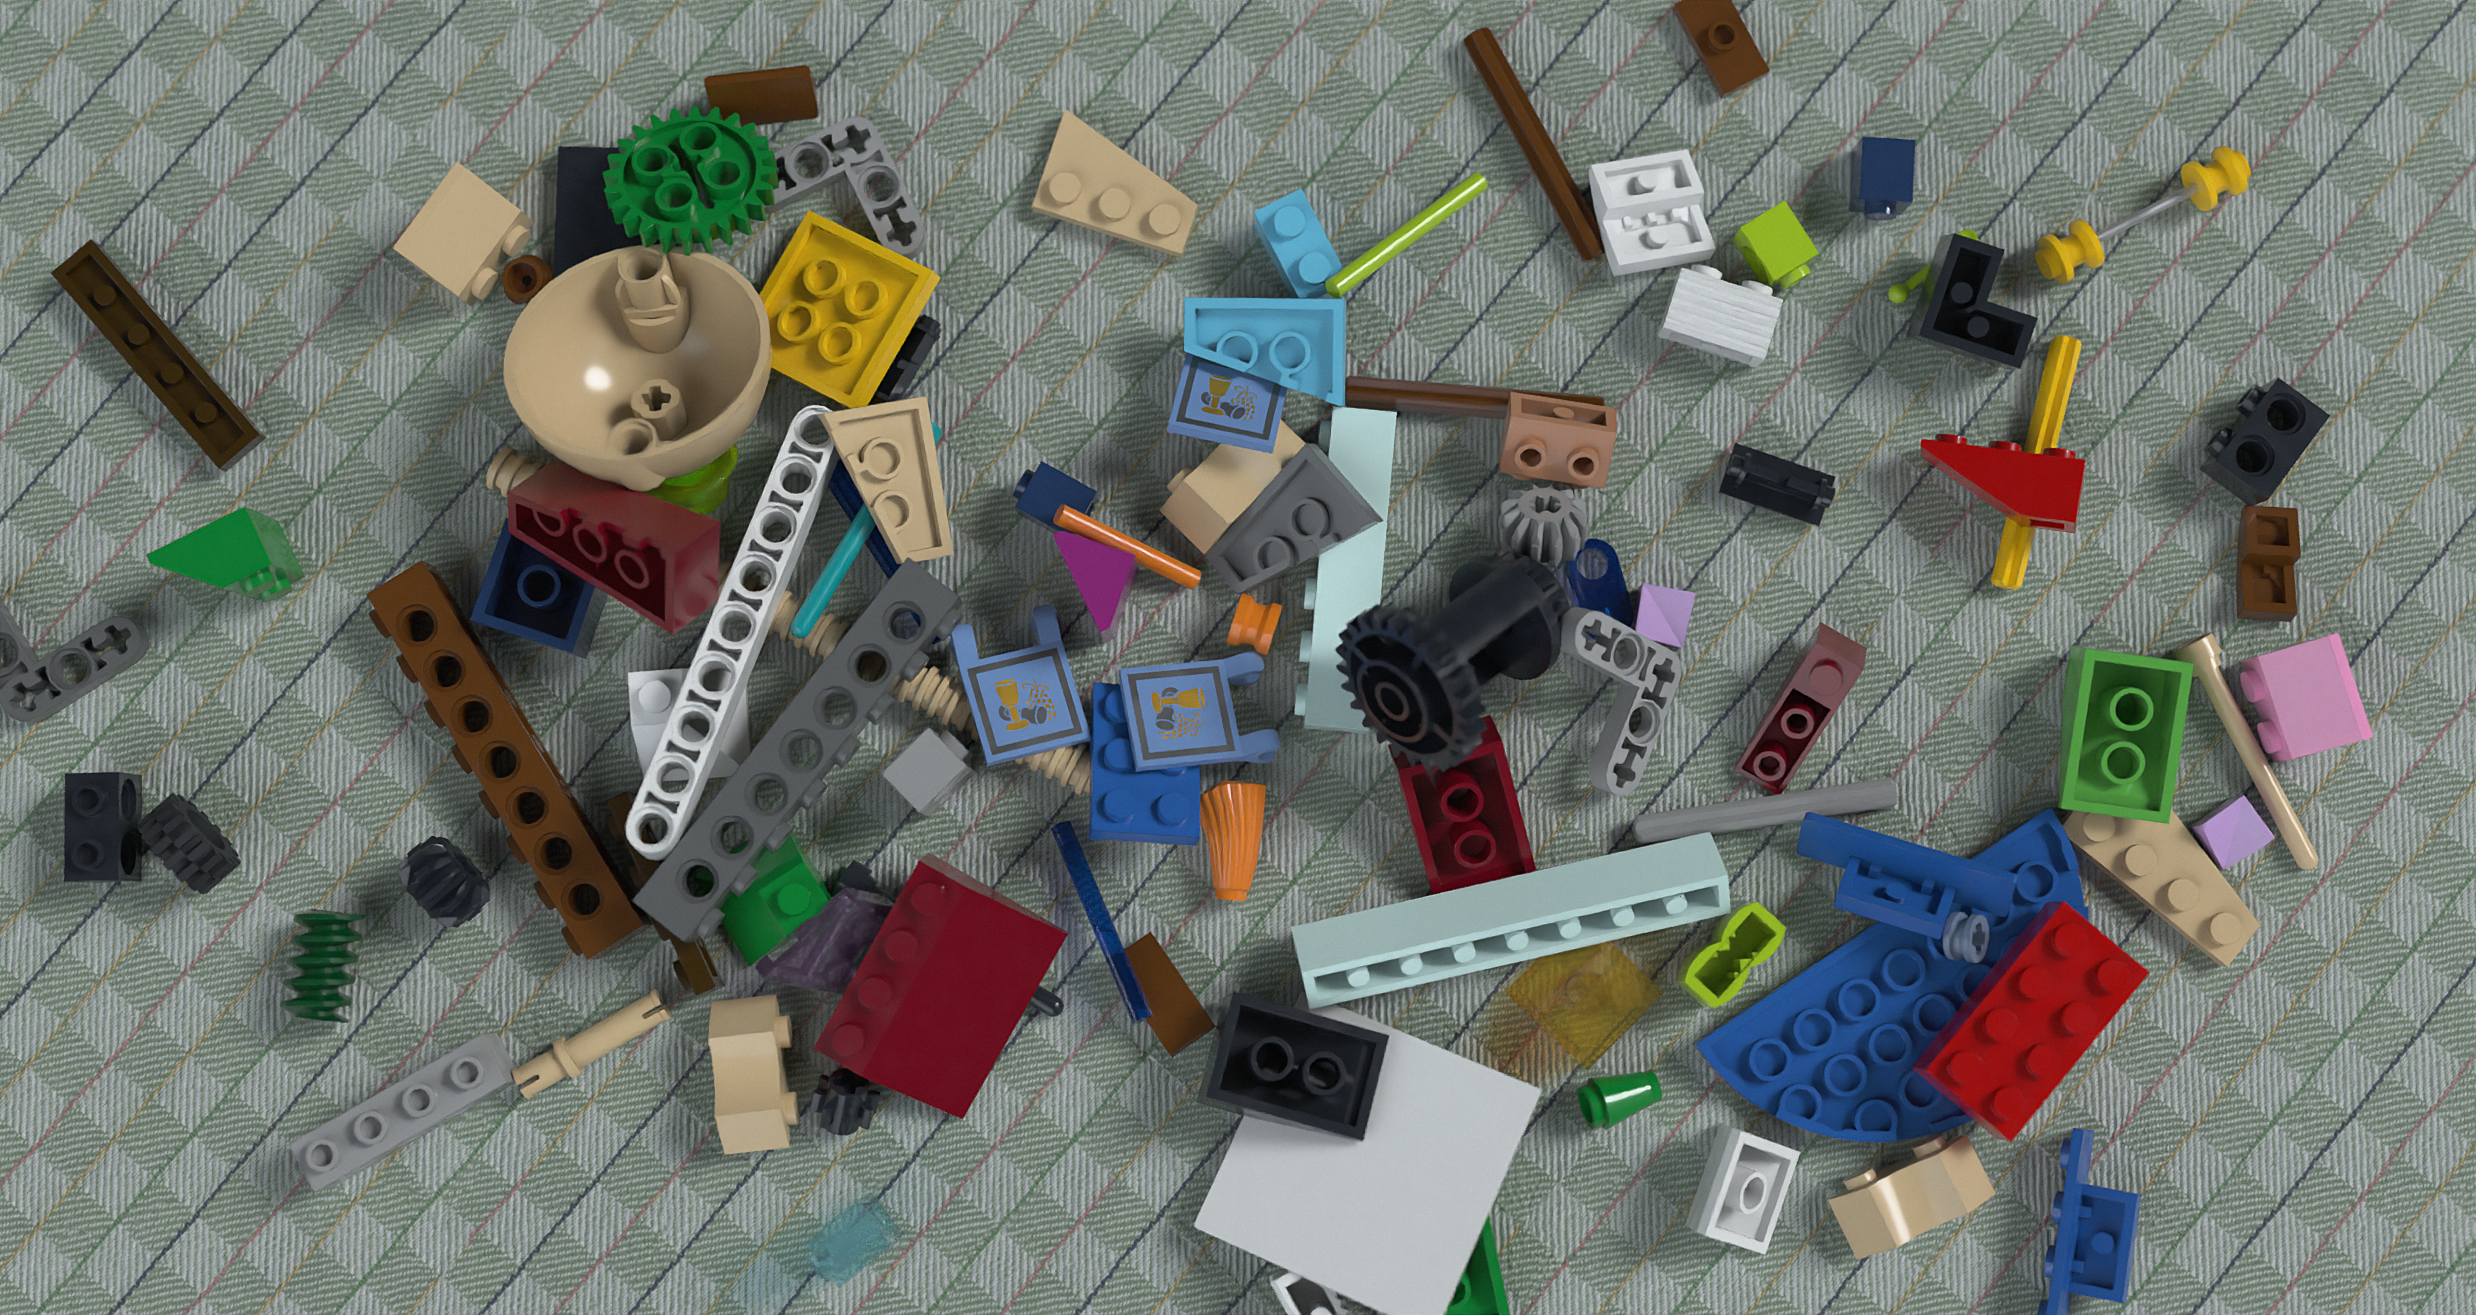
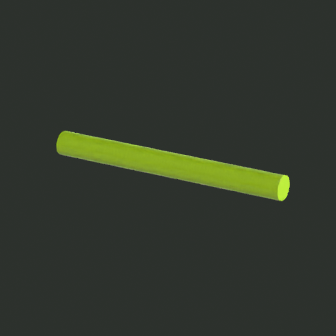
M1478 172L1471 174L1325 282L1327 292L1335 299L1343 296L1487 189L1485 178Z

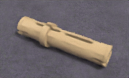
M656 989L651 990L647 995L568 1040L564 1036L553 1041L552 1049L519 1067L511 1069L517 1085L534 1075H538L523 1083L524 1087L520 1091L525 1098L531 1099L535 1094L568 1075L574 1079L583 1074L584 1066L660 1023L672 1019L666 1003L646 1013L661 1004L663 998Z

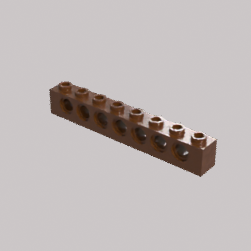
M421 560L366 594L375 608L369 612L375 627L384 638L388 639L392 636L402 653L396 657L401 670L413 684L419 681L429 697L428 700L423 702L427 713L440 729L446 726L457 743L451 747L456 761L467 774L474 772L484 789L478 792L482 804L494 819L499 817L503 819L511 833L510 836L506 837V842L513 855L522 865L529 862L539 880L533 883L539 898L549 910L556 908L567 926L563 927L561 932L571 950L577 956L584 953L587 960L600 959L653 926L645 910L632 901L636 897L437 568ZM430 614L434 621L433 633L428 639L418 642L414 636V625L420 617ZM457 659L462 668L461 677L456 684L445 687L441 680V670L448 661ZM484 704L489 711V721L484 729L473 732L468 725V715L475 706ZM511 749L516 755V768L511 775L501 778L495 769L496 758L502 751ZM538 794L544 802V813L538 821L530 824L523 816V803L529 796ZM565 839L572 848V858L567 866L557 869L550 860V849L555 842ZM591 884L599 892L600 903L593 913L586 915L578 907L577 896L584 886Z

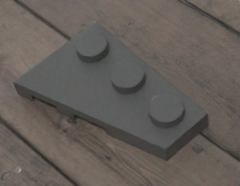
M1306 443L1210 549L1205 557L1237 594H1248L1384 520L1316 444Z

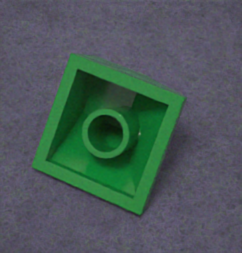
M793 832L774 854L766 850L754 865L759 874L749 888L739 897L732 893L719 909L725 914L721 921L749 966L756 964L841 908L837 900L832 897L830 889ZM749 840L731 851L730 854L742 852L747 847ZM706 867L693 876L704 896L712 891L715 882L712 871Z

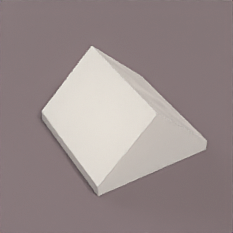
M1720 1123L1685 1225L1702 1235L1766 1255L1800 1152Z

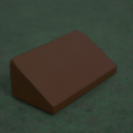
M807 65L713 75L704 78L711 110L718 107L723 121L734 113L739 114L741 127L752 122L755 125L816 119L820 114L817 83L810 67H807Z

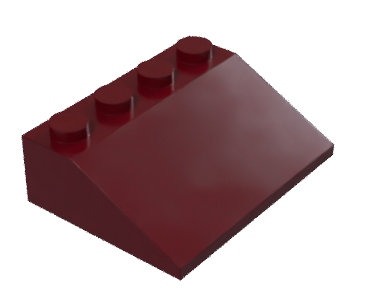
M928 853L915 866L813 1049L861 1077L963 1119L1069 932Z

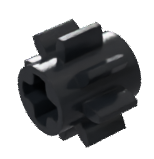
M847 1068L837 1069L830 1077L824 1074L820 1075L818 1087L812 1093L809 1111L821 1113V1128H825L830 1133L836 1135H850L856 1132L859 1127L864 1129L870 1128L872 1115L877 1111L880 1092L868 1091L869 1079L861 1077Z

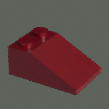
M1491 715L1480 718L1487 725V729L1479 734L1483 742L1474 749L1475 752L1454 767L1452 765L1443 772L1438 766L1429 772L1425 769L1422 762L1412 767L1408 762L1406 752H1403L1396 758L1393 756L1391 744L1388 745L1431 895L1537 871L1504 745Z

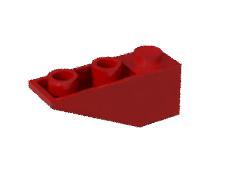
M1952 434L1935 435V440L1921 439L1920 448L1924 460L2018 525L2076 534L2086 460L2076 459L2074 451L2062 448L2043 449V454L2021 452L2022 447L2019 444L2007 441H1990L1988 447L1967 445L1966 438Z

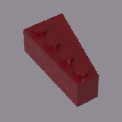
M554 460L507 492L509 533L672 635H675L718 601L719 520L629 489L615 482L601 480Z

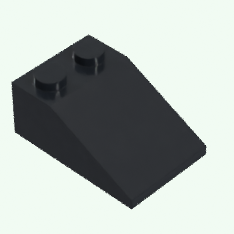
M1233 991L1223 998L1196 1103L1250 1118L1363 1142L1389 1035Z

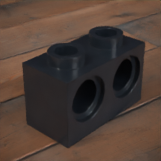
M2279 377L2261 387L2257 384L2251 386L2235 407L2241 414L2230 429L2225 425L2222 426L2204 448V451L2210 456L2201 466L2200 470L2247 505L2254 506L2271 497L2330 417L2328 413ZM2268 407H2273L2282 414L2284 418L2282 431L2273 428L2268 422ZM2238 448L2246 450L2252 456L2254 464L2251 473L2242 470L2237 464L2236 451Z
M124 772L65 773L64 882H142V833L137 828V823L142 820V775Z

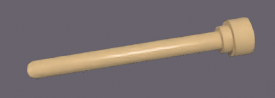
M2206 633L2177 647L2172 651L2177 661L2194 663L2192 677L2198 676L2297 865L2303 870L2314 869L2318 864V856L2218 668L2222 664L2218 656L2222 650L2213 633Z

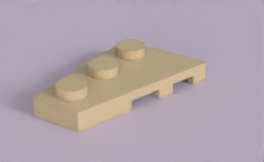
M1067 109L1064 110L1032 205L1033 211L1182 258L1198 212V204Z
M927 396L818 414L896 563L903 564L907 557L911 558L914 562L954 555Z

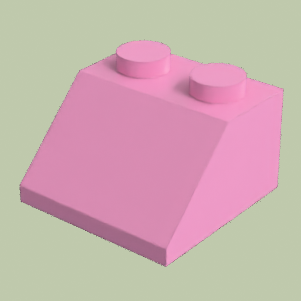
M2339 633L2240 661L2244 671L2240 675L2242 690L2248 701L2254 702L2261 722L2257 725L2260 744L2266 753H2271L2274 762L2303 757L2373 737Z

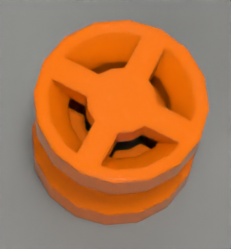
M1242 593L1226 643L1234 646L1245 643L1253 646L1256 652L1267 656L1283 605L1274 602L1267 606L1256 603L1252 595Z

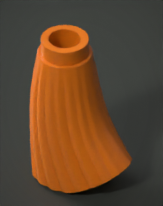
M1221 780L1220 783L1200 795V824L1205 832L1209 847L1213 887H1215V898L1247 901V891L1251 889L1260 850L1266 797V785Z

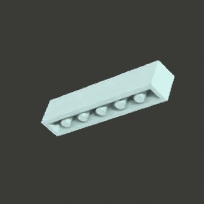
M1333 406L1331 421L1321 420L1318 447L1323 452L1328 453V458L1384 521L1317 556L1319 557L1317 578H1306L1304 609L1314 610L1312 631L1302 630L1299 662L1309 663L1307 684L1297 683L1294 715L1304 716L1303 728L1367 734L1369 731V727L1362 725V721L1366 716L1363 711L1352 709L1350 706L1351 702L1356 699L1354 694L1341 687V684L1347 681L1348 677L1336 669V665L1344 659L1337 654L1335 648L1343 643L1338 635L1347 628L1346 624L1375 604L1380 605L1397 412Z

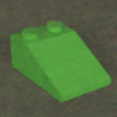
M2070 646L2062 698L2058 808L2169 824L2194 663Z

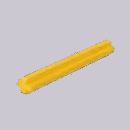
M2057 335L2050 342L2023 452L2043 454V449L2057 447L2082 347L2081 341L2076 338ZM2006 517L1991 577L1993 585L2007 590H2016L2022 586L2036 528L2020 526Z

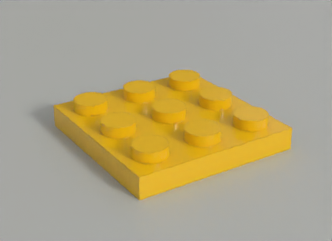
M808 210L759 294L769 320L772 348L771 370L847 409L867 406L938 284L940 277L933 270Z

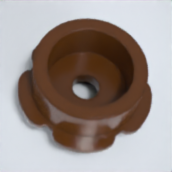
M531 254L522 255L511 260L502 272V285L505 294L510 301L518 305L523 303L528 305L530 300L553 280L551 268L543 265L541 258ZM527 276L532 277V283L529 286L524 284V279Z

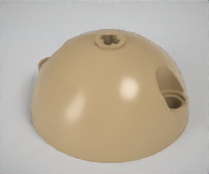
M640 245L616 249L594 256L569 268L549 282L530 300L516 320L507 341L503 360L504 383L510 403L531 435L547 451L582 473L601 480L622 483L627 488L635 491H647L657 487L668 477L680 478L709 465L730 449L746 432L757 415L770 376L772 348L769 320L762 299L752 284L734 267L715 256L693 249L690 256H685L683 247L674 246L668 254L663 253L661 245H651L648 248Z

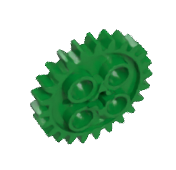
M693 106L689 116L682 118L676 108H672L670 110V120L665 122L653 114L650 116L652 128L646 130L637 125L632 126L635 140L619 138L617 144L620 154H608L607 159L610 170L603 172L606 184L604 192L609 209L612 210L615 223L624 224L626 235L629 238L640 234L643 247L645 248L653 245L659 239L664 254H668L675 244H682L685 256H690L694 245L702 243L708 253H712L714 248L713 240L719 238L725 244L732 246L734 245L732 232L738 230L746 235L752 234L749 219L765 221L767 218L764 206H772L776 203L773 190L779 188L778 169L774 151H770L768 138L766 136L758 137L756 125L753 122L741 127L740 117L737 113L732 114L723 121L718 107L713 108L707 117H701L698 106ZM672 151L679 153L685 163L687 172L685 170L681 171L679 160ZM696 188L702 189L704 200L711 209L704 207L698 197Z

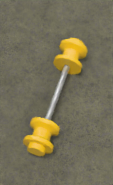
M2221 145L2212 150L2211 163L2202 166L2200 163L2192 160L2181 167V178L2184 188L2097 233L2094 232L2085 220L2078 218L2069 223L2068 236L2060 240L2052 234L2041 237L2038 242L2039 250L2035 252V260L2041 273L2048 280L2054 278L2058 283L2064 285L2074 279V267L2084 263L2090 269H2096L2103 265L2104 253L2100 242L2188 197L2200 210L2207 212L2217 206V194L2225 190L2232 196H2238L2246 192L2248 188L2247 179L2251 177L2248 161L2240 151H2232L2229 147Z

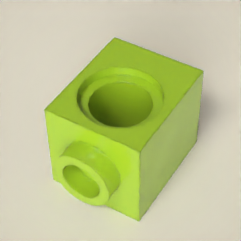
M1785 200L1740 227L1732 238V241L1758 281L1770 288L1780 283L1783 289L1787 290L1812 273L1808 265L1819 254Z

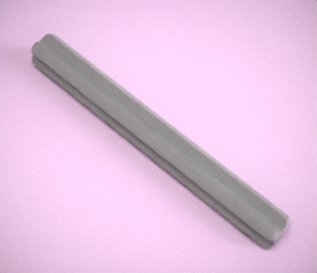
M1885 778L1638 815L1633 820V831L1637 844L1642 846L1706 832L1716 835L1802 822L1806 812H1812L1825 817H1836L1889 809L1897 804L1898 797L1893 779Z

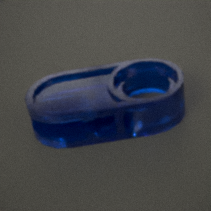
M1597 538L1587 539L1584 549L1577 552L1575 561H1566L1565 563L1566 574L1576 607L1602 612L1631 628L1634 619L1633 607L1618 556L1614 548L1606 541ZM1587 550H1594L1602 554L1607 566L1605 574L1598 579H1588L1580 574L1577 568V560L1581 553ZM1585 631L1593 640L1597 639V635Z

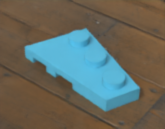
M1185 297L1184 351L1344 407L1346 299Z

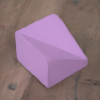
M1643 583L1638 587L1631 629L1660 645L1682 649L1695 593Z
M2244 795L2230 797L2189 827L2220 871L2229 868L2275 839L2272 832Z

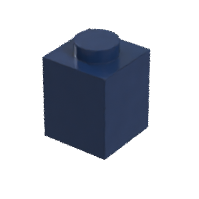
M1864 136L1852 149L1849 211L1864 212V218L1869 220L1887 221L1895 219L1896 214L1901 215L1913 202L1916 140Z
M1043 461L1040 462L1035 472L1030 469L1024 472L1013 493V497L1019 500L1015 506L1018 514L1053 534L1065 531L1077 535L1053 522L1056 511L1062 504L1090 517L1099 501L1097 491Z

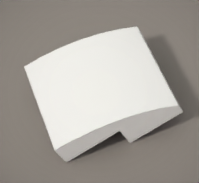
M1688 149L1590 166L1588 172L1595 214L1613 276L1711 259L1716 247L1699 206L1705 192Z

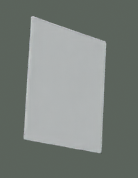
M1301 992L1294 1006L1296 1009L1389 1035L1364 1141H1354L1244 1116L1194 1226L1203 1232L1386 1315H1444L1538 1102L1541 1090L1338 1005L1332 1004L1309 1009L1306 993Z

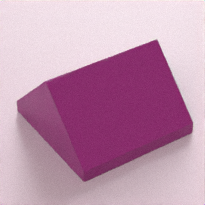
M1065 531L1054 534L1053 538L1104 642L1106 643L1114 639L1139 569L1136 556Z

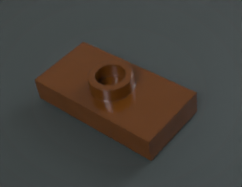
M1681 0L1674 4L1672 10L1721 99L1759 81L1769 74L1770 70L1732 0Z

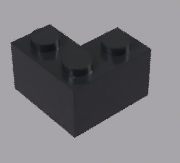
M1952 233L1940 236L1906 337L2005 370L2021 369L2038 318L1987 301L2005 251L2004 249Z

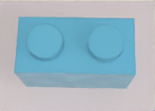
M1302 188L1255 211L1254 228L1291 298L1335 299L1327 292L1325 282L1342 270L1343 267Z

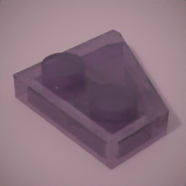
M845 887L825 904V907L819 914L808 918L793 931V934L798 939L795 944L775 961L766 954L758 961L755 969L766 981L843 995L894 904L886 895Z

